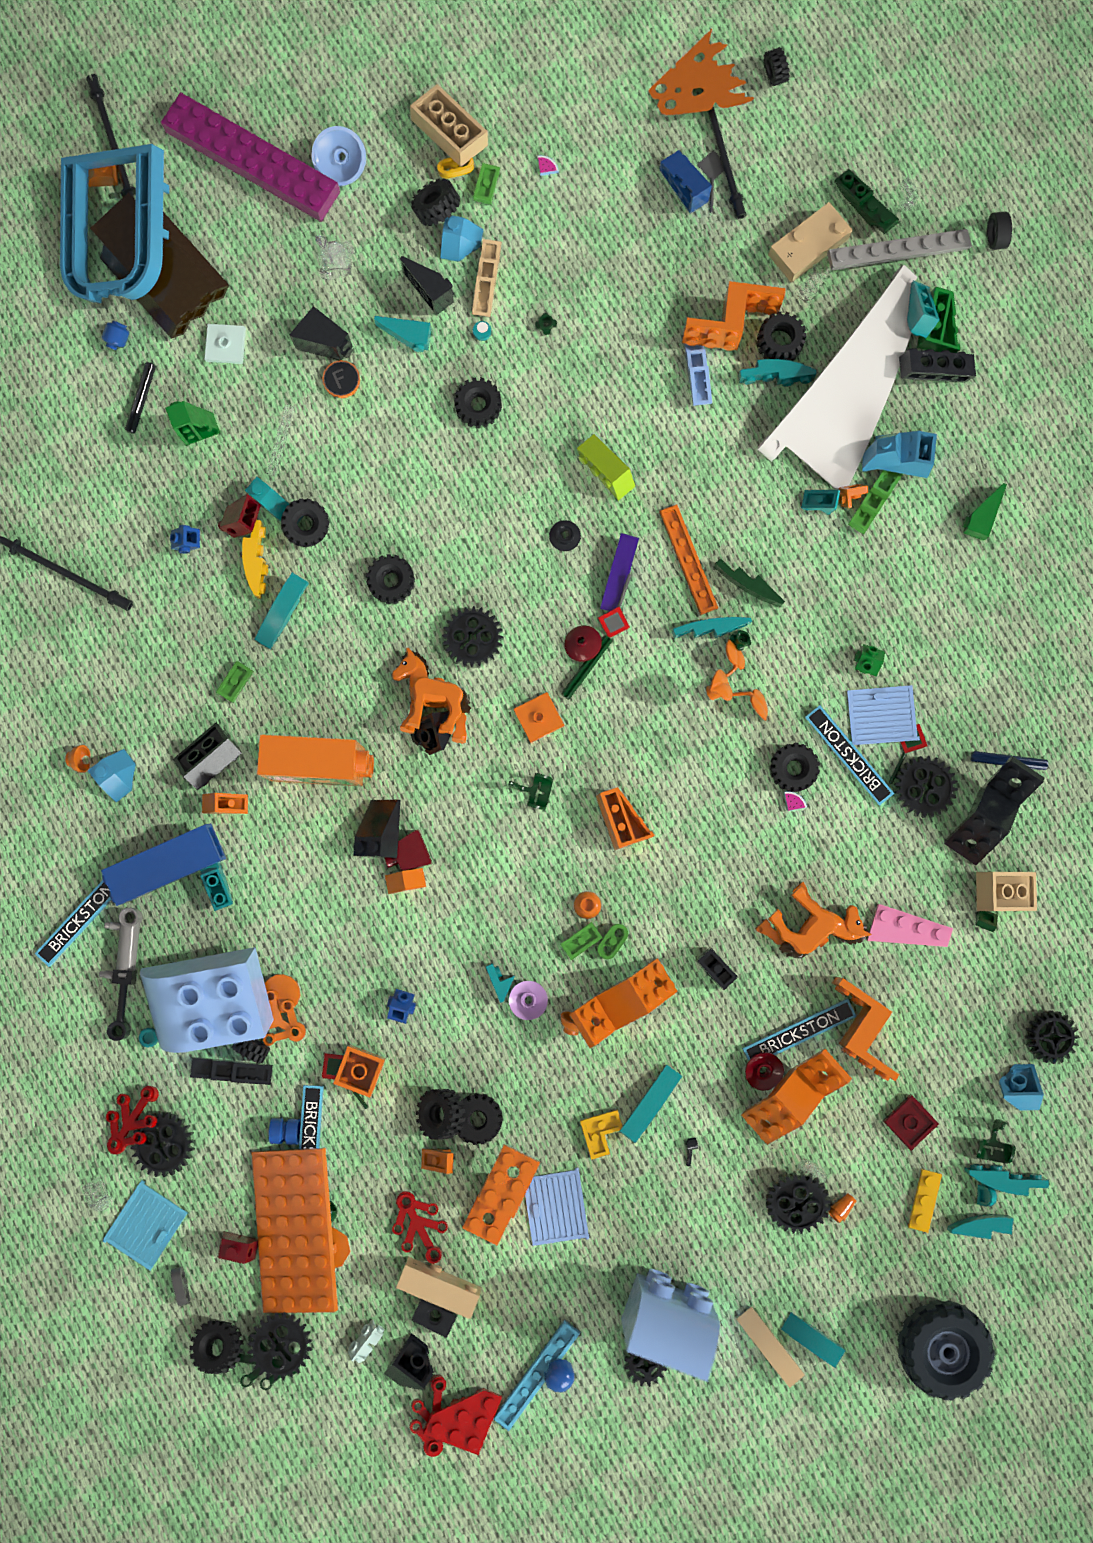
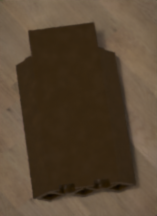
M129 192L90 228L104 244L100 259L118 280L126 278L131 273L135 261L136 200ZM163 212V229L169 231V239L163 238L161 272L153 288L136 300L172 339L186 333L190 321L204 317L210 303L224 299L229 284Z

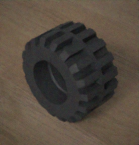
M781 311L777 312L776 316L773 313L769 316V319L766 318L764 320L756 343L757 347H760L758 351L760 355L764 353L763 359L794 361L799 356L806 339V333H804L806 328L805 325L801 326V319L797 320L796 315L790 316V312L782 314ZM776 331H783L790 336L792 342L788 345H779L773 341L771 334Z

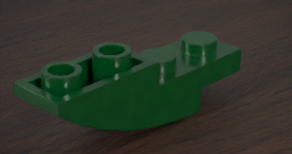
M849 168L835 179L834 182L842 195L870 227L875 226L883 234H886L898 224L899 218L873 196L874 191Z

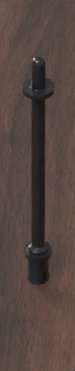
M91 74L93 80L88 75L86 80L90 88L89 94L91 99L96 101L111 150L119 149L103 102L104 90L101 89L96 74ZM124 164L116 165L123 185V189L120 192L121 196L124 197L129 192L134 198L136 188L130 186Z
M713 105L712 109L707 112L731 193L729 203L733 207L735 219L738 220L747 216L743 204L744 197L738 193Z
M0 536V544L10 548V554L15 555L18 552L107 598L110 605L115 604L127 612L131 609L133 601L120 595L118 591H108L21 546L19 539L11 541Z

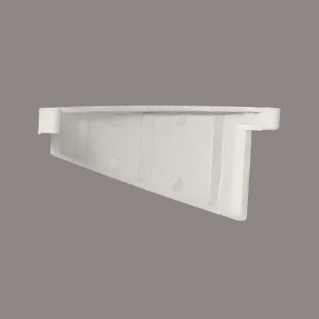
M904 264L894 273L890 284L816 380L773 432L760 443L757 450L768 460L773 461L787 446L834 489L838 490L840 487L850 485L900 367L899 357L905 353L911 336L907 317L911 283L917 279V276Z

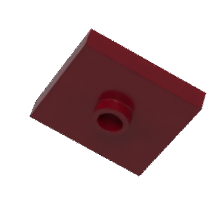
M911 1094L883 1120L910 1151L939 1125Z

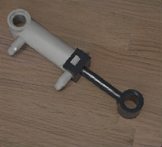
M136 908L123 909L119 914L120 923L106 922L104 924V927L107 929L120 930L116 969L99 972L100 977L112 979V983L120 984L117 1017L107 1027V1036L113 1041L123 1040L131 1032V1027L129 1023L124 1021L127 988L128 985L136 984L137 970L135 969L140 923L143 916L141 911ZM131 912L135 916V919L132 923H130L127 918L128 914ZM117 1026H120L123 1030L121 1036L116 1033L115 1029Z

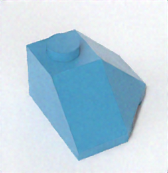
M451 216L450 218H445L440 258L457 262L461 261L465 256L480 248L484 229L464 217Z
M901 433L883 435L874 441L862 457L863 472L901 465Z
M125 749L103 758L91 767L88 772L97 784L115 802H118L132 791L136 764Z
M1014 1064L1010 1071L999 1080L1003 1098L1018 1110H1040L1044 1094L1034 1064Z

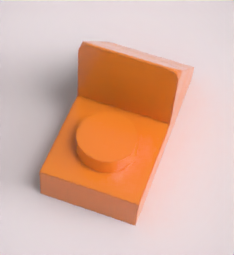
M422 1149L421 1169L444 1174L453 1173V1153H451V1149Z

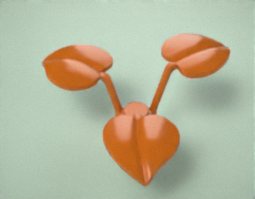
M727 639L726 654L733 664V668L726 674L721 669L715 672L711 685L706 687L707 695L711 700L722 697L726 701L731 700L732 696L748 695L751 697L750 702L754 710L767 721V703L765 697L758 689H754L753 692L732 693L727 677L736 671L737 668L743 670L745 659L742 651L737 650L734 642Z

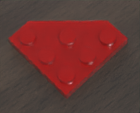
M481 1388L476 1393L466 1398L462 1397L443 1409H437L430 1413L423 1434L479 1455L502 1396Z

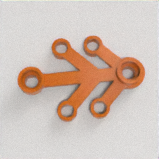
M275 990L267 991V995L269 993L274 994V999L268 997L274 1019L269 1029L280 1027L285 1031L276 1034H266L265 1038H263L264 1044L270 1046L276 1041L286 1038L294 1042L302 1040L305 1037L306 1029L302 1023L297 1022L294 1002L291 999H287L281 1005L282 1009L287 1012L288 1023L282 1018L277 1001V992ZM286 1002H289L291 1004L290 1009H287L285 1007ZM293 1029H297L299 1034L294 1035ZM267 1036L272 1037L271 1043L267 1041Z

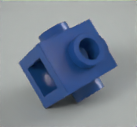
M180 525L179 528L171 530V549L179 550L181 554H189L190 551L200 548V529L191 528L188 525Z
M396 989L394 996H390L388 999L387 1007H389L387 1019L406 1024L409 1014H413L415 1011L416 1003L413 1002L415 994Z

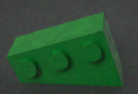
M935 287L931 291L939 322L927 338L919 335L916 348L923 350L933 349L934 352L948 350L950 353H957L960 351V344H958L957 340L958 327H956L954 291Z
M185 401L173 402L165 408L173 430L186 446L220 434L215 416L210 411Z

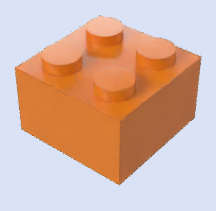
M349 1045L333 1084L370 1098L386 1058Z

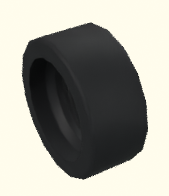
M1007 211L993 212L989 216L987 237L988 245L992 250L1006 249L1011 243L1012 220Z

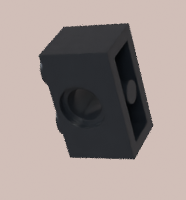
M708 948L695 960L722 990H725L738 978L712 948Z
M420 1299L411 1321L447 1338L458 1314ZM438 1310L441 1316L434 1318L431 1315V1311Z

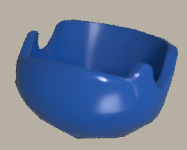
M558 1359L550 1362L548 1371L544 1373L546 1386L553 1392H565L574 1383V1370L572 1364L567 1360Z

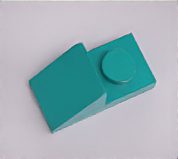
M805 490L801 508L803 510H821L825 514L830 515L837 509L840 491Z
M492 963L486 966L498 999L502 1003L505 1001L515 975L500 981V977H502L499 966L495 967Z

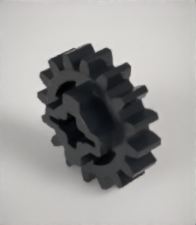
M628 1352L630 1356H624V1360L628 1362L624 1364V1368L629 1370L627 1372L628 1377L633 1376V1383L639 1381L642 1387L644 1382H647L648 1387H651V1381L658 1384L657 1378H664L662 1371H667V1366L640 1356L634 1359L636 1355ZM644 1360H647L648 1367H644ZM640 1371L642 1374H644V1376L639 1375L636 1372Z

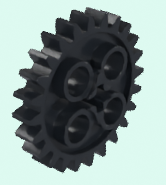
M475 606L472 607V611L465 607L464 613L458 609V616L451 614L453 621H446L449 627H443V630L447 632V634L442 635V638L447 639V641L443 642V646H449L445 651L446 653L452 652L450 659L457 657L456 664L463 661V667L470 663L471 668H473L474 663H477L480 668L483 661L488 665V658L493 661L495 660L493 653L500 654L496 648L503 647L499 642L504 640V636L499 635L503 632V629L497 628L500 626V621L494 622L496 616L489 617V610L484 614L482 607L479 611H476ZM471 620L479 622L476 628L468 626ZM483 625L486 626L485 629H483V630H481L479 633H477V632L481 629V627H482ZM457 633H463L465 635L462 641H456L454 639ZM469 634H476V640L471 639L463 649H460L470 639ZM483 634H490L492 636L491 640L488 642L482 641L481 637ZM471 646H475L478 649L474 655H470L467 652Z
M919 756L917 761L914 758L910 760L911 765L907 762L904 763L906 770L903 768L899 769L902 775L895 776L899 782L894 784V786L899 787V790L894 792L895 794H900L897 801L903 800L904 802L901 808L908 806L907 813L914 810L915 817L921 813V817L926 818L928 813V816L932 818L934 817V812L939 816L941 815V810L944 812L948 810L946 805H953L950 799H955L957 796L952 794V792L958 790V788L953 787V784L958 781L951 779L955 773H948L951 768L950 766L943 767L945 761L938 764L937 757L931 761L930 756H926L924 761L923 757ZM917 770L923 772L924 777L922 780L916 777ZM936 776L941 779V786H937L934 783ZM927 783V787H929L930 789L924 792L925 787H923L922 785ZM911 788H915L917 790L916 798H913L910 795ZM930 794H932L936 799L934 804H931L928 801V796ZM923 795L922 803H920L919 800Z
M159 1112L158 1117L156 1114H151L157 1118V1124L152 1128L144 1127L140 1128L141 1130L134 1131V1133H144L146 1141L144 1144H136L130 1147L136 1150L132 1157L139 1158L135 1164L142 1163L141 1170L148 1168V1175L154 1172L155 1177L160 1176L161 1173L163 1177H167L169 1172L172 1176L176 1171L180 1172L183 1170L181 1165H188L186 1159L193 1157L189 1152L195 1150L194 1147L190 1146L191 1143L196 1142L194 1139H190L194 1132L187 1131L191 1125L184 1126L185 1119L178 1121V1114L173 1117L171 1112H167L166 1115L163 1112ZM167 1126L172 1129L171 1136L166 1134ZM149 1133L154 1137L152 1144L147 1139ZM165 1142L166 1145L161 1147L160 1143ZM174 1145L177 1146L179 1150L177 1155L173 1154L172 1147ZM155 1153L160 1155L159 1162H156L154 1159Z
M793 1171V1176H790L787 1172L786 1178H782L779 1175V1183L772 1181L773 1187H768L769 1194H766V1208H769L767 1211L768 1215H772V1222L777 1221L778 1228L784 1225L785 1232L791 1228L792 1234L795 1233L796 1229H799L800 1234H803V1229L805 1228L808 1232H811V1226L818 1229L817 1222L824 1224L822 1217L828 1218L827 1211H830L829 1203H831V1200L828 1197V1189H825V1184L820 1183L818 1177L812 1180V1173L805 1177L804 1171L800 1175ZM798 1188H804L803 1191H796ZM783 1198L788 1199V1201L782 1202L780 1200ZM810 1203H816L815 1206H808ZM795 1213L800 1214L798 1217H792Z
M284 1312L282 1318H279L278 1313H275L274 1319L267 1315L268 1322H264L261 1319V1328L254 1326L257 1333L249 1335L254 1339L247 1343V1345L252 1346V1349L247 1351V1354H253L249 1362L255 1361L256 1364L253 1369L255 1370L260 1367L259 1375L266 1372L267 1380L271 1375H274V1381L277 1380L278 1376H281L282 1380L285 1381L286 1374L293 1378V1371L295 1370L297 1373H300L299 1366L306 1367V1363L303 1360L310 1359L306 1352L312 1351L313 1348L307 1346V1344L311 1343L313 1339H307L306 1336L311 1332H304L307 1324L305 1323L300 1326L301 1318L294 1321V1314L286 1318V1313ZM283 1325L288 1329V1334L285 1337L277 1335L276 1330L279 1326ZM270 1331L279 1343H285L283 1348L292 1358L291 1361L287 1360L281 1350H275L277 1344L269 1336L268 1333ZM264 1339H268L272 1344L271 1349L268 1351H264L260 1347V1343ZM297 1342L300 1345V1350L297 1353H291L288 1347L290 1343ZM275 1356L283 1358L284 1363L281 1367L273 1365L272 1360Z

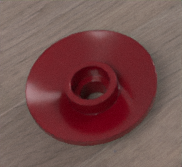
M587 625L573 628L567 634L564 642L567 655L578 662L593 659L599 653L602 645L601 636L598 631ZM580 639H584L583 643H578Z
M768 1052L753 1056L745 1068V1076L748 1083L760 1091L775 1088L784 1075V1066L781 1060L776 1055ZM766 1067L765 1072H760V1069Z

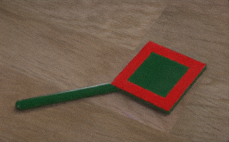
M916 724L919 740L900 742L904 752L889 784H893L907 753L928 746L920 724Z
M325 1053L321 1078L335 1080L344 1055ZM352 1091L363 1107L368 1109V1105L361 1096Z

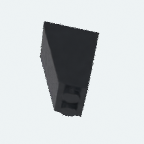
M314 306L289 334L295 348L299 351L335 360H343L344 357L348 358L353 351L349 334Z

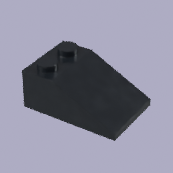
M404 256L400 257L403 274L435 315H438L454 303L453 285L448 278L444 279L440 273Z
M401 800L370 801L354 838L353 856L397 858Z

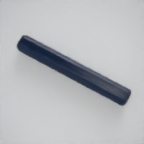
M974 751L971 754V761L1004 765L1012 755ZM1013 756L1031 769L1047 770L1048 760Z

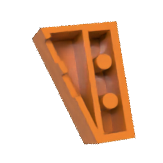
M618 787L599 793L596 796L614 850L655 836L645 825L643 819L638 816L632 808L633 806Z

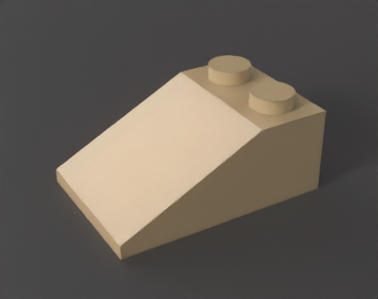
M976 872L977 911H1037L1036 872Z

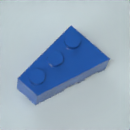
M680 150L660 162L659 170L690 214L709 202L712 185Z

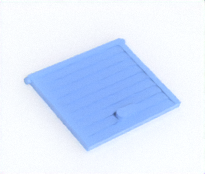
M912 685L847 690L853 745L917 741L920 739L917 736Z
M575 1168L572 1171L534 1176L525 1194L533 1246L581 1238L589 1239L579 1168Z

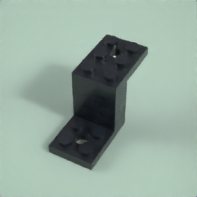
M1011 756L980 788L968 817L949 835L944 844L974 865H977L1010 833L1020 805L1044 782L1045 778ZM1017 778L1021 783H1015L1012 779ZM972 839L976 844H971L968 840Z

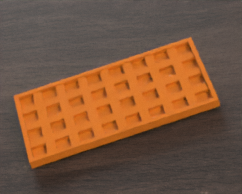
M326 1148L252 1152L263 1313L336 1312L338 1310Z

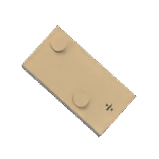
M438 84L410 105L411 120L460 167L488 146V131Z
M828 202L773 244L768 256L792 283L824 259L829 249H836L846 242L853 230L831 203Z
M408 1257L396 1287L399 1290L468 1319L472 1317L481 1292L480 1286L442 1271L441 1266L437 1264H431L430 1266L411 1257Z

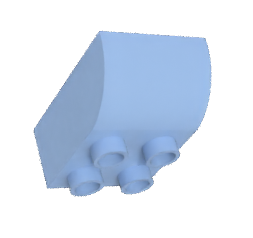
M256 947L157 965L140 970L159 1046L164 1051L173 1053L190 1052L265 1038L274 1020Z
M649 1269L647 1276L637 1273L621 1318L627 1352L708 1381L720 1332V1320L713 1306V1301L708 1298L709 1291L693 1283H687L685 1290L676 1288L670 1284L671 1276L656 1269Z

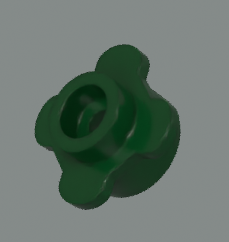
M543 313L539 321L535 322V327L542 330L544 335H549L552 328L557 326V321L548 313Z
M739 630L736 635L732 634L730 636V640L734 642L739 651L751 645L750 635L745 631Z

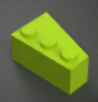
M595 434L577 447L580 462L583 465L587 464L592 474L601 480L618 501L635 487L630 468Z

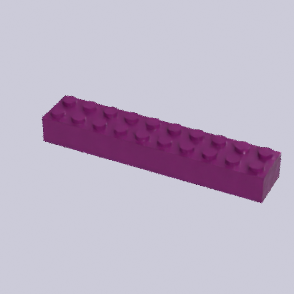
M181 92L161 121L167 134L322 222L340 194L338 182Z

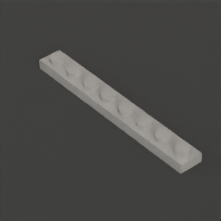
M968 229L829 249L827 257L832 271L970 249L972 244Z

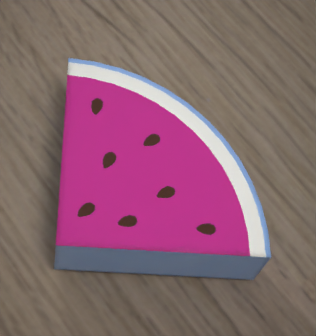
M538 155L540 176L559 173L557 164L551 158Z
M784 792L787 811L807 808L806 802L800 795L794 792Z

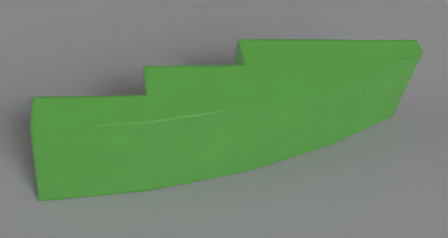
M883 470L848 525L864 535L903 474Z

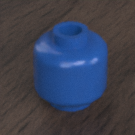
M112 320V323H106L101 338L107 342V347L117 350V347L124 348L126 346L130 333L126 329V325Z

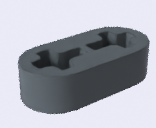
M181 1266L171 1269V1280L177 1305L190 1304V1294L184 1268Z

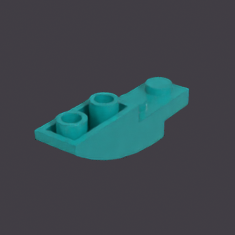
M781 359L757 360L756 368L740 370L738 379L739 383L744 382L745 385H750L757 380L770 382L776 378L777 385L782 384V386L787 387L793 385L794 382L808 384L815 379L817 372L815 369L798 362Z
M220 862L200 870V877L214 911L232 905V896Z
M970 1164V1168H965V1172L979 1182L1009 1194L1029 1196V1188H1049V1180L1042 1177V1174L1031 1173L1030 1177H1022L1020 1173H1010L1009 1177L1008 1170L1002 1168V1165L995 1164L990 1165V1168H983V1165Z

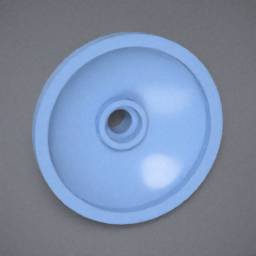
M342 126L329 127L323 130L314 141L312 147L313 166L315 170L338 182L339 186L349 185L361 176L365 168L366 150L360 137L349 128ZM342 153L345 154L344 160H341L340 155Z

